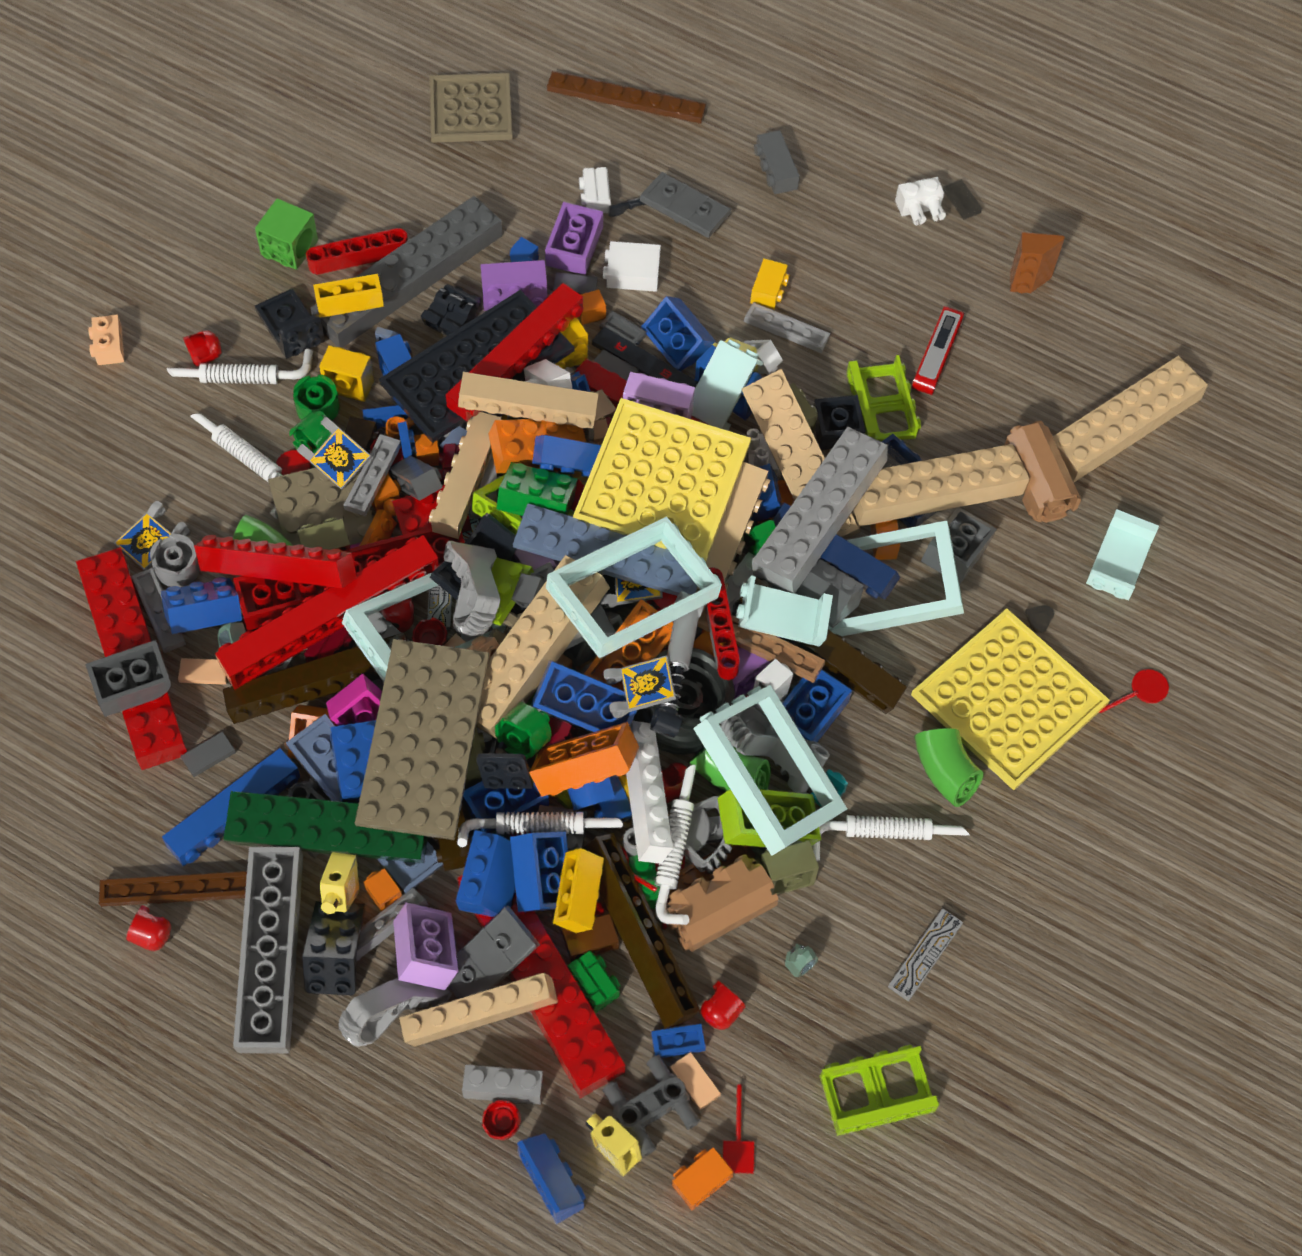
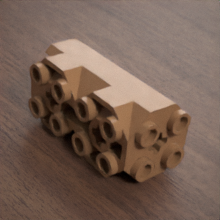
M1036 421L1030 425H1019L1010 430L1011 434L1007 436L1004 445H1014L1030 478L1022 499L1028 515L1032 516L1037 522L1043 521L1047 523L1063 519L1067 516L1066 511L1069 509L1072 512L1078 509L1081 502L1080 495L1049 428L1044 425L1043 421Z
M742 855L734 861V864L728 867L721 866L712 873L714 878L711 881H706L704 877L699 878L691 884V887L685 890L678 889L670 895L671 901L667 904V912L689 916V923L687 925L667 924L671 930L675 929L679 936L677 940L683 951L689 949L693 952L777 906L779 900L777 893L772 895L770 889L774 888L773 882L760 863L755 864V859H749L747 855Z

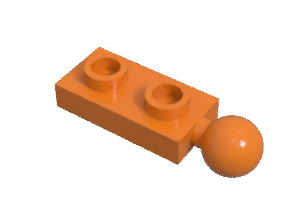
M390 498L386 500L383 504V510H377L360 546L390 538L397 524L392 516H396L392 501L396 499Z

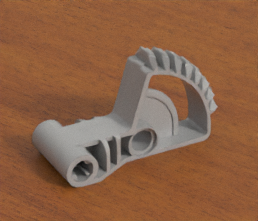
M448 541L445 546L444 560L452 562V568L457 572L456 575L461 578V588L453 615V626L457 632L466 636H481L492 625L500 604V596L491 572L497 558L495 550Z
M753 705L721 722V729L737 752L743 755L770 757L775 761V766L780 765L782 767L780 770L782 775H789L790 778L787 784L793 791L802 794L807 792L810 787L762 711ZM804 739L821 767H823L830 756L829 752L816 741Z
M718 796L711 797L694 805L692 817H690L691 822H689L690 827H688V836H686L687 841H685L686 846H684L685 850L683 851L684 855L700 872L706 870L709 874L713 873V866L716 868L721 866L720 860L726 861V853H730L732 849L731 844H725L723 836L721 844L709 858L703 860L697 854L706 844L710 835V822L706 812L713 808H717L719 812ZM634 827L627 830L623 838V848L628 858L638 855Z
M397 977L353 998L346 1010L342 1012L338 1026L344 1038L353 1046H366L379 1039L403 1011L407 1009L415 1010L416 1007L426 1008L429 1003L433 1007L442 1005L451 997L452 993L448 988L445 990L401 981Z

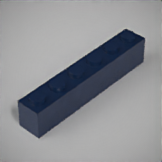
M785 502L773 518L775 526L779 524L791 507ZM837 534L819 558L863 584L864 588H866L865 592L875 599L879 596L886 600L901 578L896 570Z

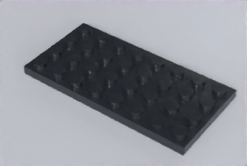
M519 290L379 378V383L427 438L434 443L466 422L447 407L446 394L462 379L463 372L469 373L537 307ZM559 332L555 336L554 341L550 345H546L540 351L538 357L534 360L531 359L526 364V367L545 359L556 364L573 353L574 346ZM524 370L519 374L517 373L511 380L525 381Z

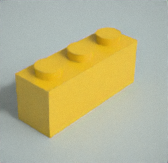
M378 274L313 285L320 318L384 307Z
M582 848L565 853L553 924L575 933L592 930L604 858Z

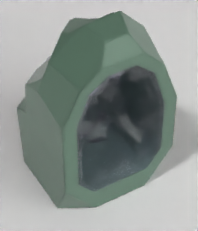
M229 623L221 627L218 631L219 647L239 640V637L246 632L244 624Z
M795 944L786 955L785 966L794 977H800L813 968L818 961V957L809 946Z

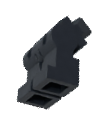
M446 284L444 288H440L437 291L433 302L427 310L423 311L420 317L426 326L440 333L443 332L444 335L448 336L476 317L481 298L464 292L458 286L454 287Z

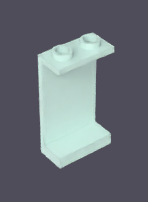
M730 339L728 342L720 340L695 388L692 413L693 416L705 423L727 431L731 424L727 423V420L742 393L741 389L746 386L756 364L760 366L763 364V361L757 359L759 356L757 353L749 349L746 352L740 350L741 345Z
M1116 510L1086 584L1091 585L1094 589L1106 591L1117 598L1129 601L1159 526L1123 511Z
M752 575L746 583L743 582L740 590V596L743 597L742 604H739L736 618H739L738 627L819 647L826 640L833 595L824 593L818 600L757 585L755 584L756 576Z

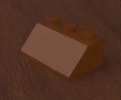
M1021 233L1010 270V292L1032 293L1052 278L1064 242V236Z

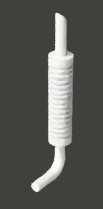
M306 349L301 368L293 371L278 370V365H270L269 367V365L264 364L261 366L260 364H257V366L255 364H248V366L247 364H244V366L243 364H235V366L234 364H222L221 366V364L216 363L213 365L212 363H209V365L207 363H200L199 369L167 368V371L173 377H199L201 383H208V381L209 383H221L222 381V383L231 382L232 384L234 382L236 384H242L243 382L244 384H247V382L248 384H256V382L257 384H260V382L261 384H269V382L270 384H278V379L296 380L305 377L311 370L313 351Z
M202 414L190 416L212 433L211 438L215 443L268 483V479L283 476L281 475L282 469L280 466L224 424L216 426ZM274 507L270 514L277 519L278 515L276 507Z
M691 765L686 769L679 800L674 799L672 801V809L670 810L672 814L669 815L673 849L664 861L659 863L658 876L655 879V885L660 887L656 903V913L661 922L666 924L687 925L689 923L688 915L670 914L666 909L670 889L677 888L679 870L681 869L679 865H682L680 860H683L684 846H686L685 841H687L686 836H688L689 822H691L690 817H692L694 804L689 802L696 765Z
M497 812L496 819L476 818L462 823L459 828L457 843L460 847L466 846L469 832L475 829L496 828L497 835H505V832H507V835L510 832L512 834H515V832L517 834L520 832L522 834L524 832L526 834H529V832H566V834H569V832L574 834L576 832V834H584V828L623 827V823L618 818H584L583 812H576V814L574 812H571V814L569 812H566V814L564 812H561V814L559 812H556V814L551 812V815H549V812H546V815H544V812H541V815H539V812H536V815H534V812H531V815H529V812L524 815V812L521 815L519 812L516 815L514 812L511 815L509 812H507V815L504 812Z
M847 815L846 821H827L819 826L821 835L825 831L837 830L846 831V837H854V835L856 837H859V835L864 837L865 835V838H868L870 835V838L874 836L875 838H883V836L888 838L889 836L890 839H893L894 836V839H897L899 836V839H912L913 837L916 840L918 837V840H922L923 837V840H931L932 834L970 836L962 826L933 825L932 819L928 818L923 820L922 818H914V820L913 818H909V820L904 818L903 820L900 817L898 820V817L894 819L893 817H890V819L888 817H885V819L880 817L879 819L876 816L874 819V816H871L869 819V816H866V818L864 816H861V818L856 816L855 818V816ZM819 841L812 845L817 861H820Z

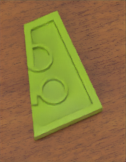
M496 558L491 572L500 596V604L492 624L501 626L516 603L512 600V596L521 573L531 575V573H534L532 566Z

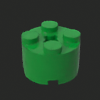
M309 375L303 377L295 384L293 400L297 415L301 420L310 412L316 413L318 410L323 412L331 421L337 416L340 411L339 398L335 383L330 378L324 375H318V377H311Z
M319 410L316 413L310 412L290 429L289 435L290 437L294 436L295 441L292 443L296 449L301 444H304L315 454L331 436L332 433L321 424V421L326 417L323 412Z
M520 702L496 724V738L499 743L504 742L507 746L505 751L508 754H523L527 760L532 758L550 741L552 735L549 725L550 718L544 711H538L525 702Z

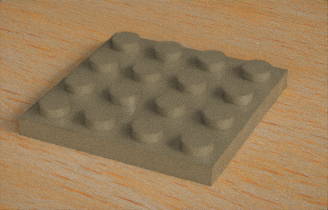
M509 73L429 75L431 143L512 140Z
M317 468L268 479L283 536L293 546L300 545L297 530H301L302 526L311 523L315 526L324 523V520L336 517L337 520L343 519L349 544L361 543L373 520L371 510L369 509L366 516L344 509V503L360 474V470L343 490Z

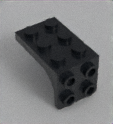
M293 288L254 305L257 314L286 359L297 356L306 349L316 347L320 343L325 342L319 315L314 314L310 316Z
M489 513L482 516L478 526L464 543L492 548L495 550L497 558L508 561L512 560L517 551V548L513 547L516 535ZM444 561L431 573L429 578L458 600L461 578L456 575L457 572L452 568V562Z
M492 737L489 754H478L476 759L484 787L491 789H533L534 781L529 772L540 750L532 758L526 760L523 754H508L505 751L507 746L504 742L499 743L496 738Z
M316 901L303 952L305 991L311 994L354 995L356 992L357 950L365 915V903H352L347 912L335 911L333 914H327L321 909L322 901Z

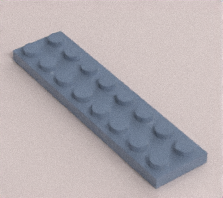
M527 504L513 542V547L561 561L565 555L576 561L627 535L590 524L569 515ZM654 545L598 572L678 596L681 591L692 595L696 593L698 587L668 549Z
M324 714L287 741L286 745L331 801L341 802L330 740V728L335 725ZM428 841L425 863L378 859L404 893L418 886L443 866V863H438L436 851Z

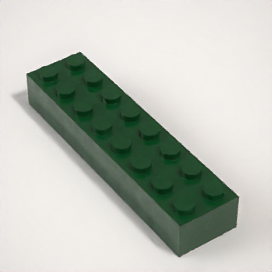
M231 791L223 840L234 845L299 847L301 851L325 854L336 852L356 855V857L425 863L428 836L356 826L355 820L359 806L357 803Z

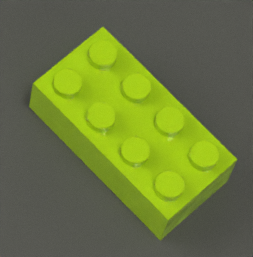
M731 789L718 797L725 844L766 847ZM759 789L784 830L816 811L813 794ZM819 827L797 841H810L811 846L822 840Z

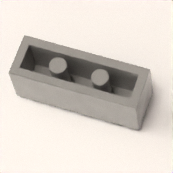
M465 1065L462 1087L463 1097L465 1099L508 1100L514 1103L541 1105L543 1071Z

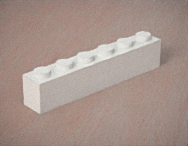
M632 721L630 728L637 740L639 749L626 776L638 861L662 863L673 849L656 733L650 730V723Z

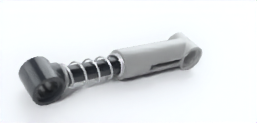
M681 591L675 603L691 594ZM704 605L673 622L667 657L676 699L661 703L656 708L650 722L651 731L673 738L679 732L682 723V715L679 714V706L677 705L678 699L681 698L679 691L683 688L681 686V681L685 678L683 672L689 669L698 619L702 614Z

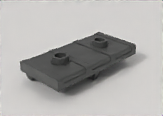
M661 172L640 195L641 202L674 219V222H680L707 238L731 214V208L694 190L664 172Z
M505 906L465 947L458 951L456 954L458 972L448 987L458 999L493 989L540 944L509 906Z

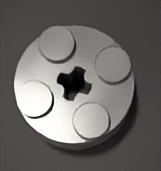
M171 534L168 538L157 540L150 551L151 563L158 580L170 587L189 586L199 575L200 567L194 544L187 536Z

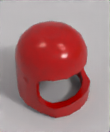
M205 330L183 337L190 357L196 367H199L200 363H209L220 357L222 351L221 343L212 331Z
M410 598L379 612L386 620L399 624L397 629L401 633L411 628L414 622V605Z
M672 763L667 769L661 771L666 803L680 798L684 775L687 769L682 763Z
M141 905L129 927L126 940L149 951L160 950L170 937L171 924L163 916L156 917L149 914V908Z
M717 981L713 986L716 993L711 999L705 1000L702 1003L700 1011L702 1017L710 1026L719 1030H725L735 1022L746 1006L738 996L720 981Z

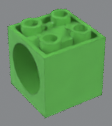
M278 198L255 227L261 255L267 259L275 260L285 267H291L296 270L305 260L307 250L314 247L318 241L314 214Z

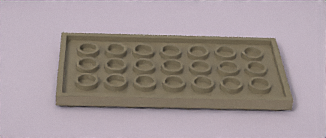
M393 639L355 820L356 826L455 840L488 666L489 652Z

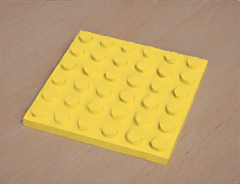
M621 398L573 518L622 535H629L667 517L672 524L678 527L680 534L685 540L692 544L693 550L706 562L749 449L751 438ZM662 541L654 544V546L667 549Z
M1005 609L911 693V696L946 728L958 729L962 743L1013 790L1021 785L1110 701L1008 609Z

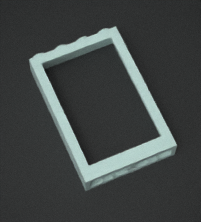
M665 517L549 573L546 589L600 659L717 599L722 584L719 577L713 574L707 567L705 560L699 557L693 550L692 544L680 534L678 527ZM662 541L699 587L700 591L607 637L569 586Z
M936 522L847 540L861 550H867L936 536L946 600L846 618L833 628L828 626V629L834 634L847 636L964 614L948 522Z
M431 573L349 608L345 612L342 624L383 681H385L391 650L367 616L438 586L429 578ZM503 624L501 626L491 625L493 629H497L502 633L506 628ZM489 631V632H487V633H485V634H483V635H481V636L488 637V635H489V633H490L491 631ZM474 639L454 648L467 649L472 645L471 642Z
M769 685L763 689L760 686L754 688L747 693L748 697H745L744 694L732 701L733 705L731 706L729 703L722 705L716 709V714H713L712 711L699 718L701 723L693 729L772 856L847 810V807L775 691ZM757 703L822 805V808L786 830L782 828L719 725L721 722Z

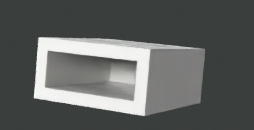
M610 241V249L605 250V262H608V267L604 266L603 279H607V288L657 292L660 245Z

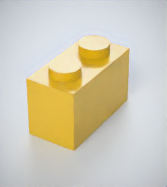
M763 259L752 288L751 304L754 302L775 310L777 302L781 303L784 290H782V287L787 286L790 274H787L788 265Z

